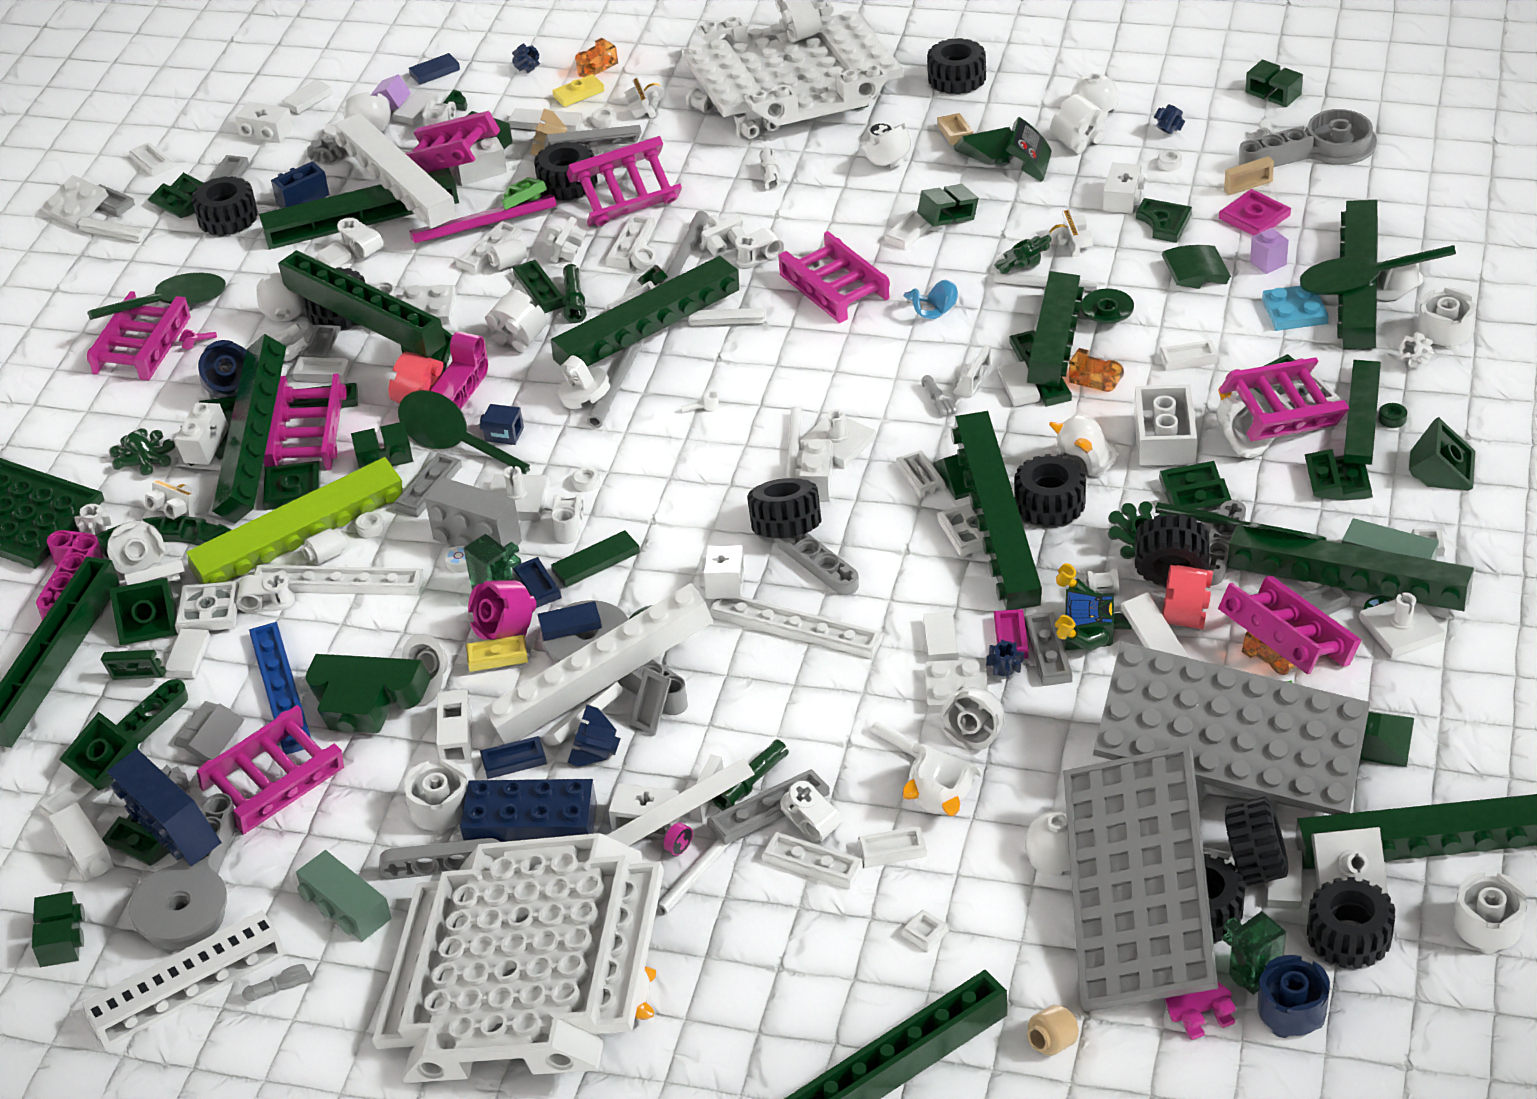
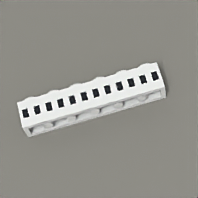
M262 909L140 973L126 978L103 992L95 994L81 1003L91 1027L104 1049L284 956V948L279 933Z

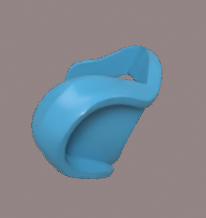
M944 279L935 284L928 295H920L918 289L914 288L909 292H905L903 296L907 300L913 301L914 309L921 317L936 319L955 305L958 298V290L953 282ZM920 301L931 303L935 310H921Z

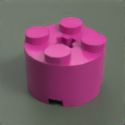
M516 580L484 581L483 584H478L473 588L468 602V613L473 612L474 622H470L474 633L483 640H495L519 635L526 636L531 623L532 613L536 610L535 598L530 596L526 587Z

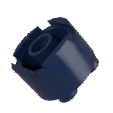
M215 341L204 349L199 358L200 382L204 389L215 398L237 396L246 349L233 341ZM226 366L229 372L224 373V371H221V367Z
M1283 955L1268 962L1259 980L1257 1010L1262 1021L1272 1029L1274 1035L1281 1038L1301 1036L1323 1027L1327 1015L1330 990L1328 974L1320 964L1315 961L1312 964L1303 961L1302 956Z

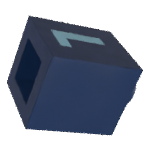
M490 404L485 414L481 415L479 423L480 429L483 430L485 441L516 445L524 429L521 407Z

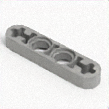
M1230 500L1220 506L1218 514L1227 517L1234 514V519L1245 521L1246 507L1239 501ZM1213 524L1209 535V570L1211 565L1216 566L1213 570L1212 586L1221 583L1228 569L1229 542L1237 526ZM1225 530L1230 531L1233 534L1221 535L1218 532ZM1215 549L1224 550L1226 553L1219 555L1214 554L1211 551Z
M805 533L790 538H777L778 547L835 592L841 595H851L858 590L859 575L856 569L810 534ZM809 549L815 551V553L809 555L801 553ZM823 564L834 565V567L830 569L820 568V566Z
M493 838L387 849L380 854L379 872L388 879H403L440 875L445 871H456L460 869L478 844L497 843L500 841ZM462 855L464 856V858L452 859L450 858V856ZM422 858H429L433 861L428 863H422L418 860Z

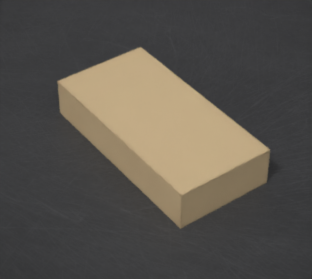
M960 113L937 117V126L950 145L956 144L964 135L973 134L972 129Z
M1268 156L1225 170L1224 191L1230 196L1273 182L1274 160Z

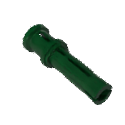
M567 264L563 268L565 294L562 298L565 307L563 312L566 321L575 324L582 322L586 318L585 296L580 288L579 268H576L575 264Z
M774 740L749 763L755 775L712 798L714 804L723 811L734 806L735 802L741 797L748 796L752 792L753 784L789 754L788 749L781 752L787 746L781 740Z

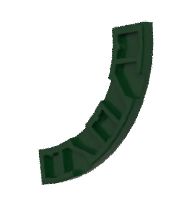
M166 516L143 519L144 522L158 530L162 535L163 542H182L199 546L232 530L222 524L217 526L207 523L206 519L180 516L174 520ZM118 526L95 535L102 553L107 558H109L107 553L108 539L113 530Z

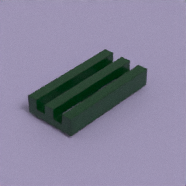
M155 650L104 652L100 658L112 680L163 678L167 671L165 666H160L162 663L160 658H155L157 655Z

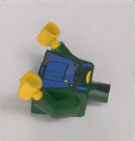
M1064 563L1058 569L1059 574L1056 576V583L1061 587L1069 586V589H1066L1065 615H1061L1055 623V627L1058 628L1056 631L1058 638L1065 639V650L1084 649L1090 652L1100 647L1111 646L1113 644L1114 629L1132 630V626L1122 611H1114V597L1111 594L1099 593L1090 589L1080 579H1074L1076 570L1068 563Z

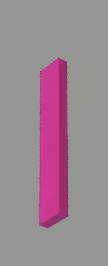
M548 194L530 202L525 200L507 210L502 206L452 219L432 229L429 226L410 230L409 234L414 243H419L553 208L557 204L555 197Z

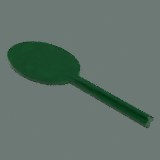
M1451 245L1378 263L1361 257L1331 259L1318 263L1303 272L1300 277V286L1306 292L1317 295L1344 294L1369 285L1377 278L1379 271L1455 255L1456 250L1455 246Z
M199 272L176 275L160 282L156 286L154 294L87 311L89 319L93 320L158 301L171 304L176 296L186 297L187 305L201 303L219 296L225 290L226 282L222 277L211 273Z
M419 390L409 393L401 400L398 407L399 422L404 421L408 436L419 444L433 449H449L462 441L496 460L512 466L514 469L515 466L519 467L523 474L530 471V464L466 432L467 423L463 412L448 397L433 391Z
M1157 502L1155 507V513L1181 514L1186 515L1187 518L1193 517L1197 521L1210 524L1243 525L1320 540L1327 539V537L1241 521L1214 512Z

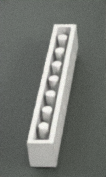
M358 113L334 123L336 129L334 137L338 146L343 147L350 157H354L362 168L365 167L373 178H377L385 189L388 188L397 200H401L409 211L411 210L416 214L419 221L424 222L432 229L457 218L453 196L363 115Z
M689 583L483 707L504 744L519 741L712 624L713 619L706 602L693 584Z

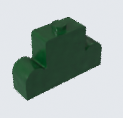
M315 653L305 679L315 698L320 702L317 711L329 730L347 733H379L394 703L400 709H411L421 702L431 677L422 660Z

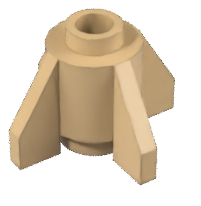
M545 108L540 119L545 124L539 122L536 127L534 141L539 142V144L533 142L530 155L533 156L538 155V152L544 149L543 144L547 135L567 133L568 130L553 111Z

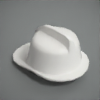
M1402 256L1389 257V258L1386 259L1385 261L1391 260V259H1396V258H1399V257H1402ZM1417 263L1381 271L1377 276V300L1390 301L1398 299L1421 285L1424 277L1419 272Z
M425 633L415 634L403 646L402 659L422 660L431 677L424 697L417 705L420 706L432 702L437 697V692H440L443 675L448 667V656L439 641L433 636Z

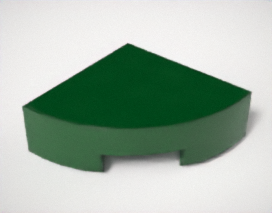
M452 90L443 102V104L454 102L456 110L466 111L468 107L466 98L458 90Z
M656 264L639 277L637 281L641 286L649 281L657 285L668 278V276Z

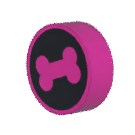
M682 822L672 825L664 837V849L675 856L681 855L691 843L693 837L692 828Z

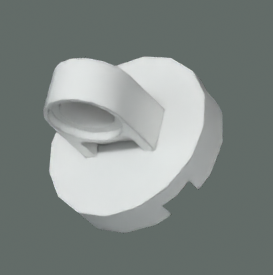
M570 356L561 365V370L566 380L559 387L558 395L563 405L569 409L582 408L581 403L588 400L593 404L602 398L610 388L608 382L610 379L605 369L600 367L587 368L585 363L576 356Z
M133 520L122 523L113 530L108 539L107 553L109 560H112L114 568L118 572L125 575L160 566L164 557L165 545L162 535L154 526L144 521Z

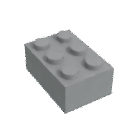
M442 477L424 497L434 540L453 546H466L474 553L502 562L507 560L522 541L515 499L445 477Z

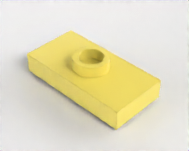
M593 74L581 79H575L571 83L552 90L553 97L564 107L605 91L604 84Z
M524 635L466 644L469 672L528 663Z

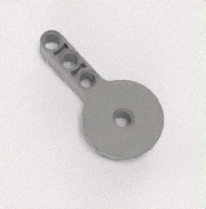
M1347 109L1325 110L1317 113L1309 120L1305 131L1303 125L1243 141L1239 146L1238 166L1268 156L1274 160V167L1305 159H1315L1335 165L1353 164L1367 159L1374 153L1377 138L1373 132L1371 121L1363 114Z
M597 600L579 601L566 605L562 608L595 601L602 628L544 641L542 636L544 649L556 664L628 621L629 619L626 614L613 604ZM653 659L616 681L627 690L638 695L644 670L649 668L671 678L663 712L668 715H679L688 707L684 679Z
M224 793L211 795L206 799L201 810L222 843L192 867L181 858L174 865L156 871L147 877L132 895L129 913L135 929L151 944L159 948L183 950L212 936L223 922L227 905V890L224 881L218 873L236 831L233 813L234 806L229 795Z

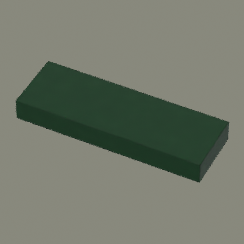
M535 259L512 267L516 279L534 303L542 308L544 313L564 307L563 295Z
M624 530L551 564L552 572L565 587H568L640 553V547L629 533Z

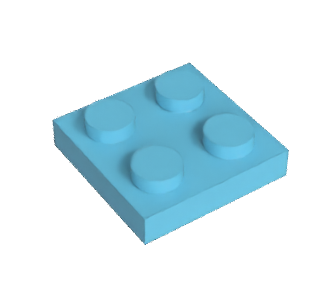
M1301 286L1263 290L1262 300L1276 331L1328 324L1329 315L1320 295L1306 292Z

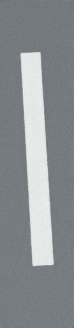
M743 757L606 836L630 846L755 774Z

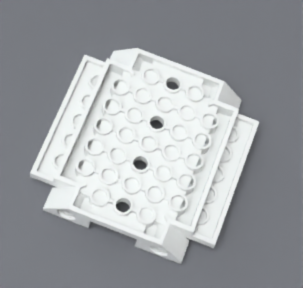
M815 0L812 2L814 8L819 10L823 28L820 30L821 32L791 43L787 31L783 32L779 23L763 29L753 28L747 32V26L741 17L731 16L722 21H708L703 25L696 26L698 33L707 43L692 44L682 49L684 60L723 117L744 113L747 121L764 117L776 126L867 106L875 95L882 90L887 80L903 77V68L857 11L846 10L842 14L831 16L834 12V7L829 0ZM726 34L722 39H719L721 35Z
M601 833L478 844L459 870L442 872L440 881L416 883L372 1038L373 1044L377 1049L414 1046L410 1051L403 1076L405 1083L469 1079L473 1061L524 1058L533 1075L597 1071L604 1041L601 1037L594 1034L628 1032L633 1029L664 874L661 862L641 863L642 854L640 851ZM536 865H541L538 869L531 871ZM523 916H528V918L525 921L517 923L523 918ZM510 969H516L511 975L504 976ZM502 1023V1026L498 1030L494 1032H489L497 1024Z

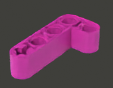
M456 331L450 342L452 362L430 391L448 397L462 409L485 378L488 371V357L485 341L482 336Z
M59 530L50 534L47 538V544L57 568L36 600L42 620L86 556L104 559L98 539L94 534Z

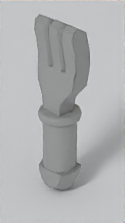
M930 375L923 376L921 384L929 392L931 399L935 401L934 404L941 416L956 414L957 408L954 402L948 396L942 395L943 392L937 387L933 377Z
M297 964L284 969L277 978L272 976L266 981L246 986L242 991V997L247 1001H254L256 998L271 992L276 993L279 989L291 988L310 982L313 978L304 964Z

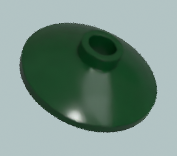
M1110 288L1098 289L1088 293L1083 298L1081 310L1092 321L1107 324L1117 323L1127 319L1133 313L1134 301L1131 296L1121 290Z

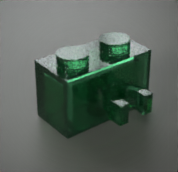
M488 534L482 535L463 547L472 590L476 585L483 584L484 581L513 580L511 568L522 563L521 558L515 555V553L519 552V547L511 541L503 547Z
M1263 911L1243 925L1236 918L1232 917L1223 926L1228 931L1223 935V941L1231 946L1229 975L1238 986L1244 987L1252 995L1256 994L1259 990L1260 976L1268 962L1276 957L1283 956L1285 952L1287 931Z

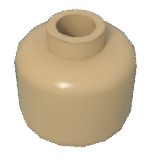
M1053 1004L1030 1018L1027 1030L1028 1041L1038 1052L1054 1056L1076 1042L1079 1032L1077 1019L1067 1008Z

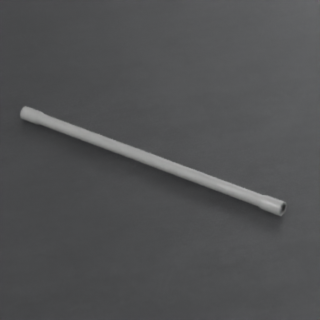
M696 212L689 225V230L666 271L668 278L659 285L679 276L698 237L703 231V227L708 223L707 218L709 215L706 212ZM646 338L626 347L608 381L610 384L609 390L595 403L587 418L590 426L594 428L602 426L610 411V406Z

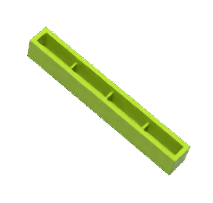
M383 457L187 551L189 569L199 584L222 583L239 575H245L257 565L269 563L288 551L298 549L301 545L305 544V539L329 528L333 530L346 526L350 521L363 513L373 512L387 503L395 502L403 493L402 479L387 458Z

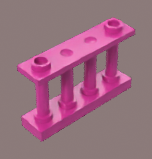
M489 110L417 128L413 133L419 144L411 152L405 154L426 173L467 164L476 160L470 150L471 146L477 140L496 136L501 130Z
M660 136L569 164L567 170L569 182H581L593 212L589 213L587 219L588 226L594 224L601 226L608 223L610 219L662 202L669 204L678 199L682 186L680 183L670 186L658 159L663 147ZM643 159L649 161L661 190L647 193L635 165L637 161ZM621 166L627 169L638 194V197L625 201L613 173L615 168ZM593 175H604L616 203L615 205L602 208L590 180Z
M829 231L824 232L825 247L800 259L795 258L788 251L778 254L780 276L838 323L848 320V304L870 293L875 292L885 301L890 299V281L887 275L881 273ZM827 256L834 260L814 271L807 267ZM842 268L850 272L829 283L821 279ZM857 280L865 284L845 295L837 291Z
M130 291L123 301L136 298L135 291ZM176 296L167 308L143 305L115 313L87 352V361L90 363L92 373L98 375L106 362L132 365L137 369L140 380L149 381L191 318L186 297ZM138 315L161 317L157 324L134 321ZM127 331L151 333L147 339L123 337ZM117 346L140 349L136 355L112 353Z
M1316 357L1308 359L1299 358L1291 362L1244 370L1235 369L1226 375L1225 381L1218 390L1221 394L1237 391L1254 418L1253 424L1246 432L1251 442L1337 426L1350 409L1345 400L1327 401L1310 375L1319 362ZM1301 380L1316 405H1306L1292 381ZM1280 384L1295 409H1285L1270 385ZM1258 387L1274 413H1264L1249 389Z
M338 373L333 374L331 387L293 389L292 386L288 385L286 376L280 377L264 456L265 467L278 466L284 458L322 457L326 470H332L333 459H337L338 455L336 437L342 400H346V386L341 384ZM329 398L328 407H289L290 402H293L295 399ZM326 417L325 426L286 427V422H290V419ZM323 437L322 446L283 448V441H287L290 438Z
M1273 576L1265 577L1258 594L1253 595L1247 594L1234 583H1229L1218 607V610L1307 675L1311 674L1318 657L1321 655L1329 656L1343 667L1349 666L1362 639Z
M298 705L289 711L282 712L275 720L213 760L206 761L196 770L199 787L202 791L215 784L222 793L231 797L232 803L236 807L233 810L236 828L243 835L344 768L342 750L335 743L326 749H321L302 730V711ZM291 735L312 758L302 765L296 766L276 744ZM266 751L287 775L276 782H271L251 760ZM241 768L262 791L250 799H245L228 781L226 776Z

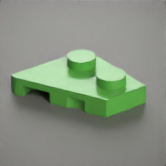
M527 177L507 187L503 195L504 199L501 202L504 209L507 210L525 200L530 202L541 197L540 193L547 190L544 181Z

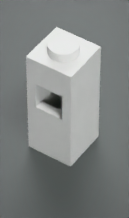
M467 689L437 692V749L439 758L451 760L457 764L472 763V709Z
M78 802L48 816L57 839L85 883L114 868L106 845Z

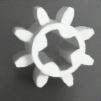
M1418 332L1415 333L1414 338L1406 335L1405 340L1398 347L1402 353L1400 360L1408 362L1409 366L1415 368L1418 367L1419 362L1427 365L1428 360L1435 353L1430 346L1433 341L1424 338V335Z
M97 504L85 505L80 509V516L74 517L76 526L79 528V532L97 535L105 531L106 526L112 525L106 507L100 508Z

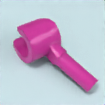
M185 329L181 333L179 342H183L182 348L192 349L195 341L217 338V333L200 334L190 329Z

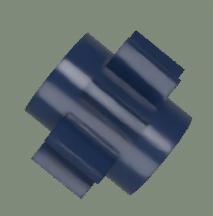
M522 43L517 49L512 51V63L519 71L526 70L527 73L535 70V67L540 65L538 61L540 54L533 45L526 47L525 43Z
M1167 104L1166 108L1159 107L1153 117L1157 119L1156 127L1168 134H1172L1174 130L1181 131L1186 122L1181 117L1184 112L1170 104Z
M1001 639V642L996 646H989L986 666H993L994 676L998 674L999 676L1009 678L1014 672H1021L1024 652H1017L1016 642L1012 643Z

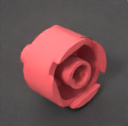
M406 351L402 353L392 370L397 373L395 381L391 379L389 381V398L400 404L401 400L409 393L419 390L430 391L442 376L443 362L414 352Z
M1170 565L1162 615L1168 624L1204 629L1206 612H1202V609H1208L1211 591H1206L1205 588L1211 587L1212 570Z

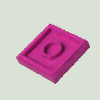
M1250 189L1219 211V219L1253 236L1269 228H1274L1291 215L1290 207L1253 189Z

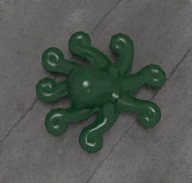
M1045 235L1041 238L1040 236H1035L1032 239L1018 242L1012 249L1003 254L1005 259L998 260L994 264L995 268L999 269L1000 273L1007 274L1014 267L1021 269L1038 266L1041 261V252L1047 251L1050 248L1051 236Z
M140 428L123 436L120 439L121 446L116 445L110 448V456L115 458L112 461V466L115 470H119L124 466L141 465L139 468L141 475H150L154 471L151 462L159 463L161 467L171 464V457L166 453L175 448V442L172 439H166L162 443L163 446H160L159 440L164 437L161 430L150 432L149 437L151 441L149 442L146 438L148 431Z
M1148 501L1140 503L1138 507L1139 516H1137V509L1132 503L1123 504L1121 512L1115 510L1108 516V521L1111 524L1119 525L1109 529L1108 537L1111 540L1119 539L1126 544L1132 545V547L1125 545L1120 549V555L1124 559L1135 557V532H1137L1139 525L1144 524V521L1152 519L1150 512L1153 506Z

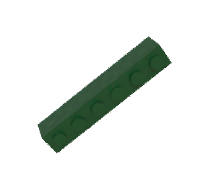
M1049 271L1029 359L1027 383L1059 387L1061 377L1067 376L1084 292V286H1079L1081 275Z

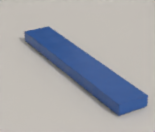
M277 622L248 629L274 720L282 712L289 711L298 705L302 711L303 727L301 728L311 738ZM291 735L280 741L282 750L286 755L305 750Z

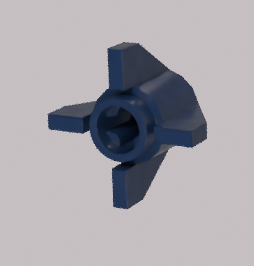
M587 704L582 719L589 721V723H580L573 743L574 746L580 747V750L572 748L567 762L578 767L607 760L609 754L615 756L621 739L615 736L617 729L598 707Z

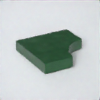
M1143 198L1136 211V219L1151 226L1153 230L1152 238L1175 243L1178 242L1192 215L1191 206Z

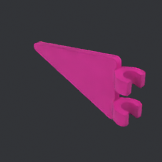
M1219 981L1218 989L1164 998L1170 1019L1173 1022L1182 1020L1184 1028L1192 1040L1205 1036V1031L1200 1026L1205 1023L1201 1013L1209 1009H1213L1214 1015L1222 1028L1235 1024V1019L1231 1015L1236 1009L1231 1001L1232 993Z

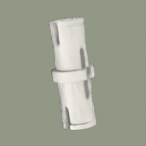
M765 148L759 153L762 164L760 172L764 177L766 189L770 188V191H775L781 185L778 175L780 168L775 160V152L773 150L770 151V148Z

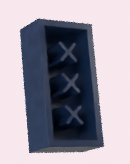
M135 749L106 771L113 780V783L109 786L120 800L124 799L126 802L124 808L135 821L138 819L147 833L150 834L152 832L158 843L162 847L166 846L167 850L177 861L182 858L192 867L222 843L195 801L140 750Z
M593 779L468 780L460 827L463 841L493 838L500 842L594 834L597 800Z

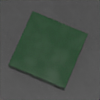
M310 461L265 467L263 500L265 510L277 509L285 501L296 500L319 489L321 484L320 462Z

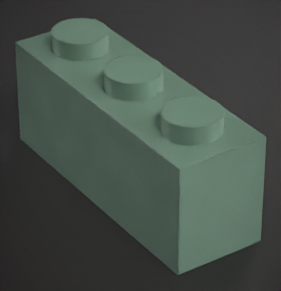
M1353 518L1342 539V544L1437 560L1439 541Z
M326 849L296 871L299 882L297 889L300 895L307 902L312 900L318 905L319 910L326 918L332 917L347 935L353 934L363 942L392 919L387 898Z

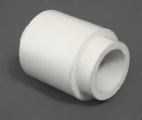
M511 239L491 246V252L488 253L490 264L492 267L496 266L498 270L522 263L523 259L527 258V251L521 239Z
M329 528L305 539V546L302 547V550L309 562L313 561L316 565H319L342 554V550L347 548V543L344 535L338 528L333 530Z

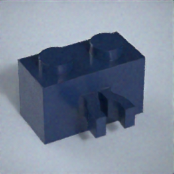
M314 161L296 169L293 167L289 172L285 174L279 173L278 177L271 179L276 204L281 208L330 196L325 171Z

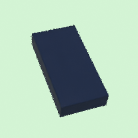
M450 53L409 67V74L421 85L459 71L460 65Z
M538 557L512 567L516 580L521 582L526 587L529 595L535 598L536 608L562 598L560 589Z
M595 601L537 614L544 641L602 628Z
M540 736L480 750L487 779L547 764Z

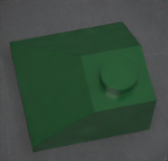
M1010 127L964 135L954 145L955 151L988 165L995 163L996 167L1010 164V160L1015 157L1005 151L1011 133Z
M1437 417L1411 449L1409 471L1414 478L1419 479L1427 487L1469 491L1473 489L1476 451L1440 417Z
M1369 711L1360 760L1407 767L1414 718Z

